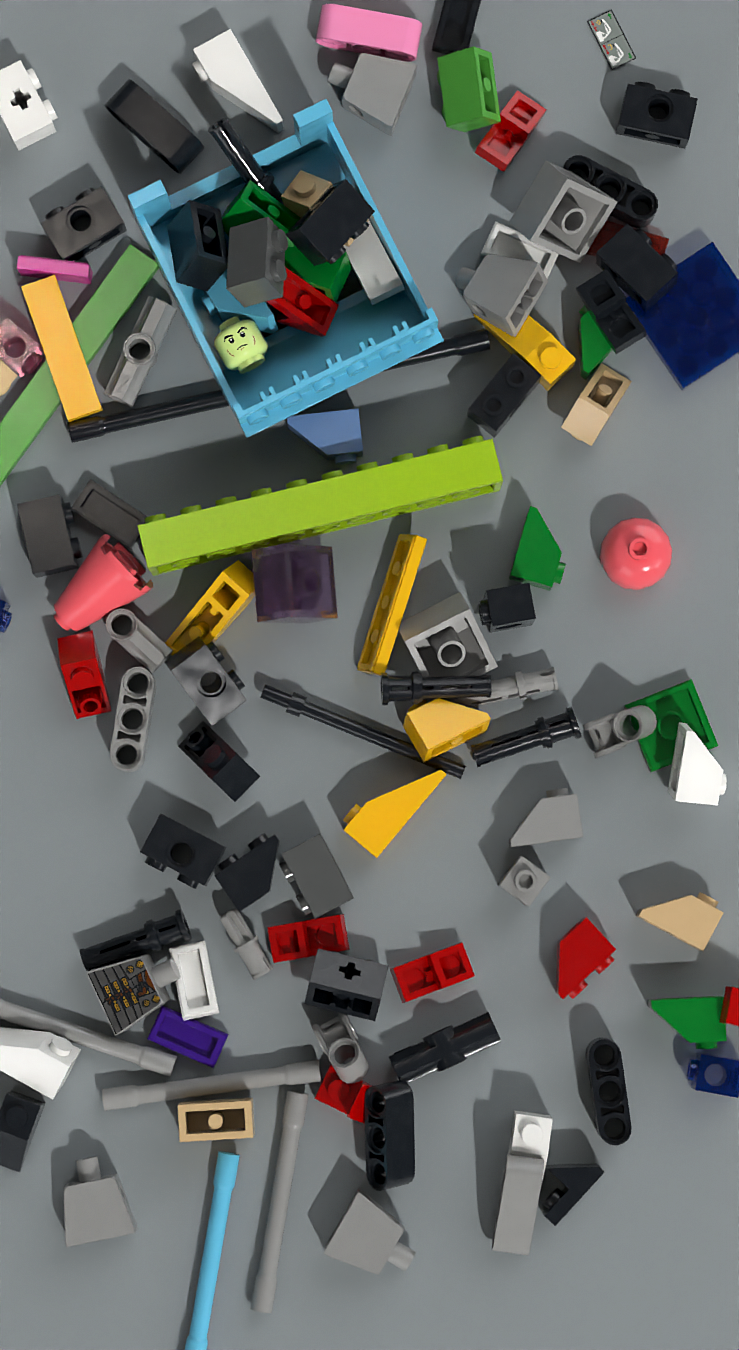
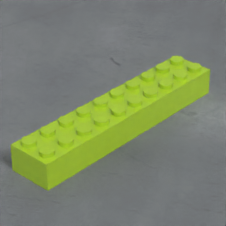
M475 436L463 440V446L452 449L448 448V444L438 445L427 449V455L415 458L413 453L401 454L391 458L392 463L378 466L376 461L361 464L356 467L357 472L343 475L342 470L322 474L321 481L309 484L307 479H299L286 483L287 489L272 492L271 487L252 491L250 493L251 498L237 501L236 496H230L216 500L215 507L202 509L201 505H193L180 509L181 515L166 518V514L162 513L144 518L145 524L137 526L147 567L151 574L155 576L498 492L501 489L503 478L493 439L484 440L483 436Z

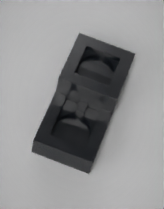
M607 269L576 287V291L615 354H618L646 336V329L627 304L626 296Z

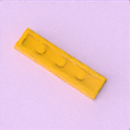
M52 275L21 286L67 420L71 422L103 411L56 276Z
M400 534L398 536L357 670L381 676V673H385L427 542L426 538L410 534Z

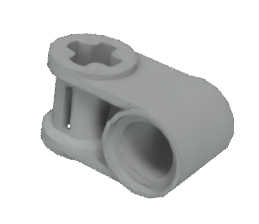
M639 705L615 714H608L582 726L584 730L589 731L596 749L594 753L596 759L649 736L654 732L657 720L656 715L649 707ZM632 715L639 722L638 732L631 726L630 720Z
M339 1013V1016L321 1025L317 1023L311 1025L322 1050L327 1055L339 1078L346 1083L361 1081L368 1073V1061L357 1041V1034L347 1014ZM354 1057L350 1063L343 1064L346 1059Z

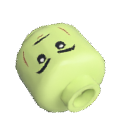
M233 317L219 326L221 332L215 337L214 346L228 369L238 370L242 374L255 369L265 361L264 355L267 352L268 345L254 321L250 319L240 321L238 317Z

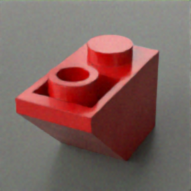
M93 630L57 638L60 666L76 719L110 712L111 705Z
M583 917L557 941L556 994L561 999H564L567 995L572 999L575 998L588 985L584 980L594 970L600 974L615 960L611 954L616 948L587 917Z

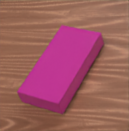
M26 255L18 256L17 270L21 276L44 279L55 275L58 281L83 284L92 283L93 272L88 263Z

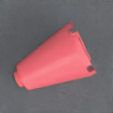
M104 534L98 539L54 604L56 611L53 615L54 619L66 631L72 629L79 632L109 615L115 609H119L148 593L153 588L151 579L145 583L141 577L146 572L143 566L121 543L117 542L114 546L107 541L111 538L108 534Z

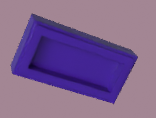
M162 1005L147 1039L214 1068L229 1034L195 1019L184 1021L182 1013Z

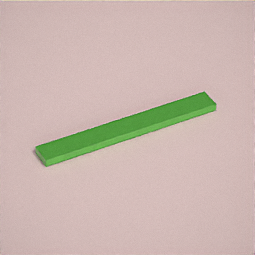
M131 244L72 323L87 367L159 269L157 262ZM45 360L0 422V487L61 404L47 360Z

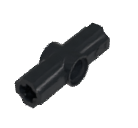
M486 1012L455 1027L450 1025L422 1038V1042L395 1052L389 1056V1059L398 1079L408 1083L435 1070L440 1072L467 1059L466 1056L495 1045L501 1039L489 1012Z

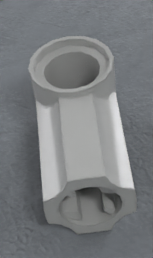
M123 608L115 609L106 618L105 626L108 634L151 674L173 652L130 610ZM127 616L132 620L133 626L128 634L118 635L114 632L113 623L118 617Z

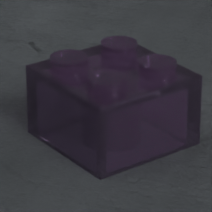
M280 544L252 550L257 622L306 624L338 618L332 547Z

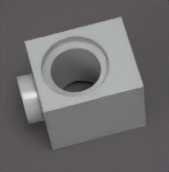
M519 856L498 885L525 906L530 907L551 877L523 856Z

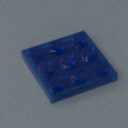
M713 242L677 264V284L649 311L645 312L630 297L626 298L627 304L646 329V339L681 390H684L739 354V280Z

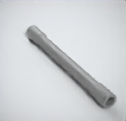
M0 997V1019L36 1031L51 1032L56 1036L66 1038L72 1043L138 1064L142 1068L169 1077L172 1075L177 1060L175 1055L148 1046H139L7 1002Z
M319 1059L288 1063L280 1067L156 1084L102 1089L104 1110L107 1111L136 1107L145 1103L284 1084L297 1085L321 1081Z
M287 1091L282 1119L283 1130L264 1242L250 1307L251 1310L257 1312L272 1313L277 1285L276 1274L301 1129L304 1125L309 1096L307 1093Z

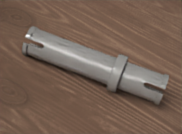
M551 667L522 674V671L514 672V676L491 680L492 693L490 698H450V701L466 707H472L520 697V700L527 699L528 695L559 690L555 669ZM470 685L457 687L455 689L470 688Z

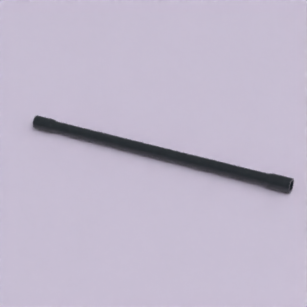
M485 328L444 339L443 342L384 371L455 355L463 356L490 350L487 330ZM216 390L105 416L97 415L67 422L71 441L75 443L101 437L111 432L227 407L229 404L222 391Z

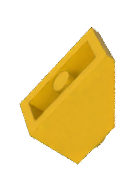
M437 698L429 703L423 700L421 703L411 706L407 711L403 728L423 762H426L485 733L491 718L486 712Z

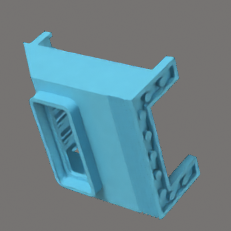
M327 99L293 114L294 135L252 156L263 171L272 173L274 176L273 183L281 194L284 193L300 170L330 181L332 184L346 179L375 211L368 219L399 275L405 290L374 305L369 301L364 289L336 302L339 306L326 336L320 337L290 326L285 327L264 338L268 345L267 352L264 355L265 361L255 369L241 374L238 370H230L225 366L214 346L215 337L221 332L219 326L222 322L217 314L210 316L202 304L200 297L205 295L203 290L176 282L167 226L189 200L220 209L222 217L227 206L246 184L233 165L168 196L161 180L128 195L136 222L219 388L247 438L444 341L438 330V319L432 307L427 308L333 122V111ZM225 233L226 245L228 250L229 236Z

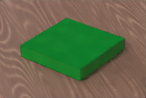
M692 679L624 705L625 709L639 705L647 706L656 715L657 724L654 732L645 738L637 740L650 773L672 764L679 722L686 723L708 750L718 746ZM632 715L630 720L632 728L638 732L639 722Z

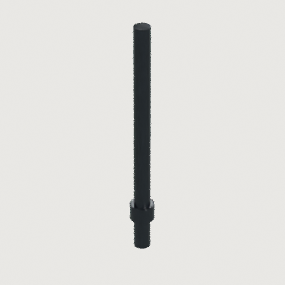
M265 685L260 698L287 708V713L297 717L302 714L437 770H442L459 779L463 775L465 765L441 755L423 762L413 744L306 701L307 697L295 692L291 695L269 685Z

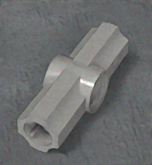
M148 296L131 335L124 342L122 355L104 391L106 396L121 404L133 407L150 368L157 362L158 351L177 312L175 307L158 298ZM138 344H145L150 347V352L144 359L138 360L131 356L132 349Z

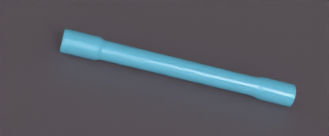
M218 1151L211 1209L190 1331L184 1350H207V1334L227 1217L240 1155L236 1153Z

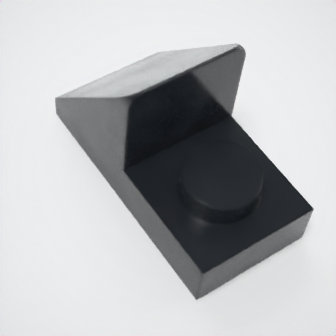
M597 1163L546 1165L547 1169L566 1186L562 1191L559 1188L553 1190L543 1202L546 1209L542 1213L554 1226L561 1221L603 1175L605 1171Z

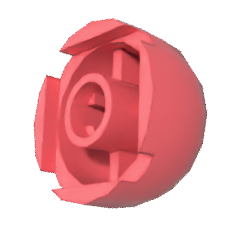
M630 518L620 521L608 531L601 543L600 560L607 576L612 582L625 589L641 590L653 586L664 577L671 565L672 547L669 537L661 526L649 519Z

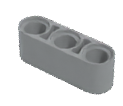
M133 667L124 673L119 692L110 759L116 768L125 772L138 770L144 763L156 694V680L147 669L142 667ZM136 675H145L148 678V688L141 694H135L130 689V681ZM131 710H138L143 716L142 724L137 729H127L124 724L125 715ZM128 745L133 746L137 751L135 762L130 765H122L118 759L120 749Z
M507 1154L493 1232V1251L529 1256L543 1178L544 1159Z

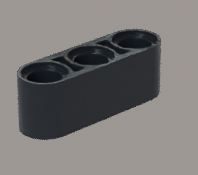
M130 79L105 104L106 109L113 117L178 174H181L204 149L203 144L194 134Z
M582 155L572 156L565 162L564 169L568 171L576 168L583 170L587 175L585 181L599 190L604 185H611L617 189L618 196L614 198L617 204L612 210L611 216L635 228H644L653 221L658 208V199L649 189ZM638 201L644 202L648 205L650 212L646 215H638L632 210L631 205Z
M599 1037L592 1040L586 1049L595 1125L598 1135L606 1143L620 1145L629 1139L632 1128L620 1048L615 1042L608 1038ZM603 1044L609 1045L613 1051L611 1061L604 1065L596 1063L594 1059L595 1049ZM607 1081L615 1082L618 1087L617 1096L610 1101L602 1100L599 1095L600 1086ZM611 1118H619L623 1123V1130L616 1137H609L604 1132V1125Z
M403 1080L371 1086L367 1089L364 1098L366 1176L373 1189L382 1191L409 1184L414 1179V1098L411 1087Z

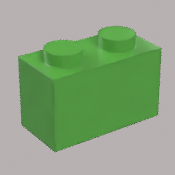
M473 46L437 57L439 67L437 80L442 90V116L446 122V127L461 132H468L501 122L492 53Z

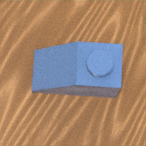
M358 408L293 415L287 418L290 431L325 459L335 460L336 465L356 463V457H363Z

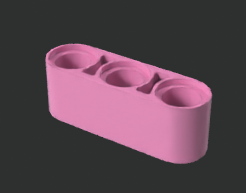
M324 4L321 8L315 41L319 45L332 49L367 53L401 61H415L423 24L409 17L337 4Z

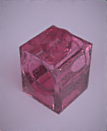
M6 318L0 325V360L20 378L26 372L28 374L33 373L42 362L43 358L40 355L44 351L38 342L10 319ZM21 342L26 345L22 356L18 358L8 356V349L12 344Z

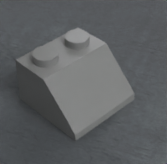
M546 160L509 223L529 241L581 263L616 206L617 201L574 173Z
M461 592L401 621L399 632L422 677L480 676L498 667ZM461 685L440 686V689H455Z

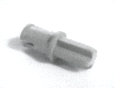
M235 908L224 913L220 917V921L236 946L233 949L234 953H239L253 980L271 971L273 966L257 941L259 939L258 935L253 936L240 912Z

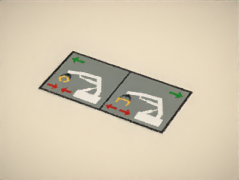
M612 9L587 21L611 70L636 59Z

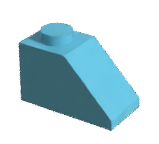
M227 269L208 292L203 290L205 295L200 297L202 304L210 316L217 314L222 323L230 318L238 317L240 321L246 319L254 321L261 332L273 334L278 331L274 315L265 302L244 308L226 289Z

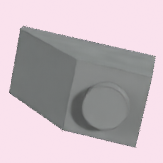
M568 788L546 791L547 798L538 800L509 839V847L583 837L577 794L569 795Z

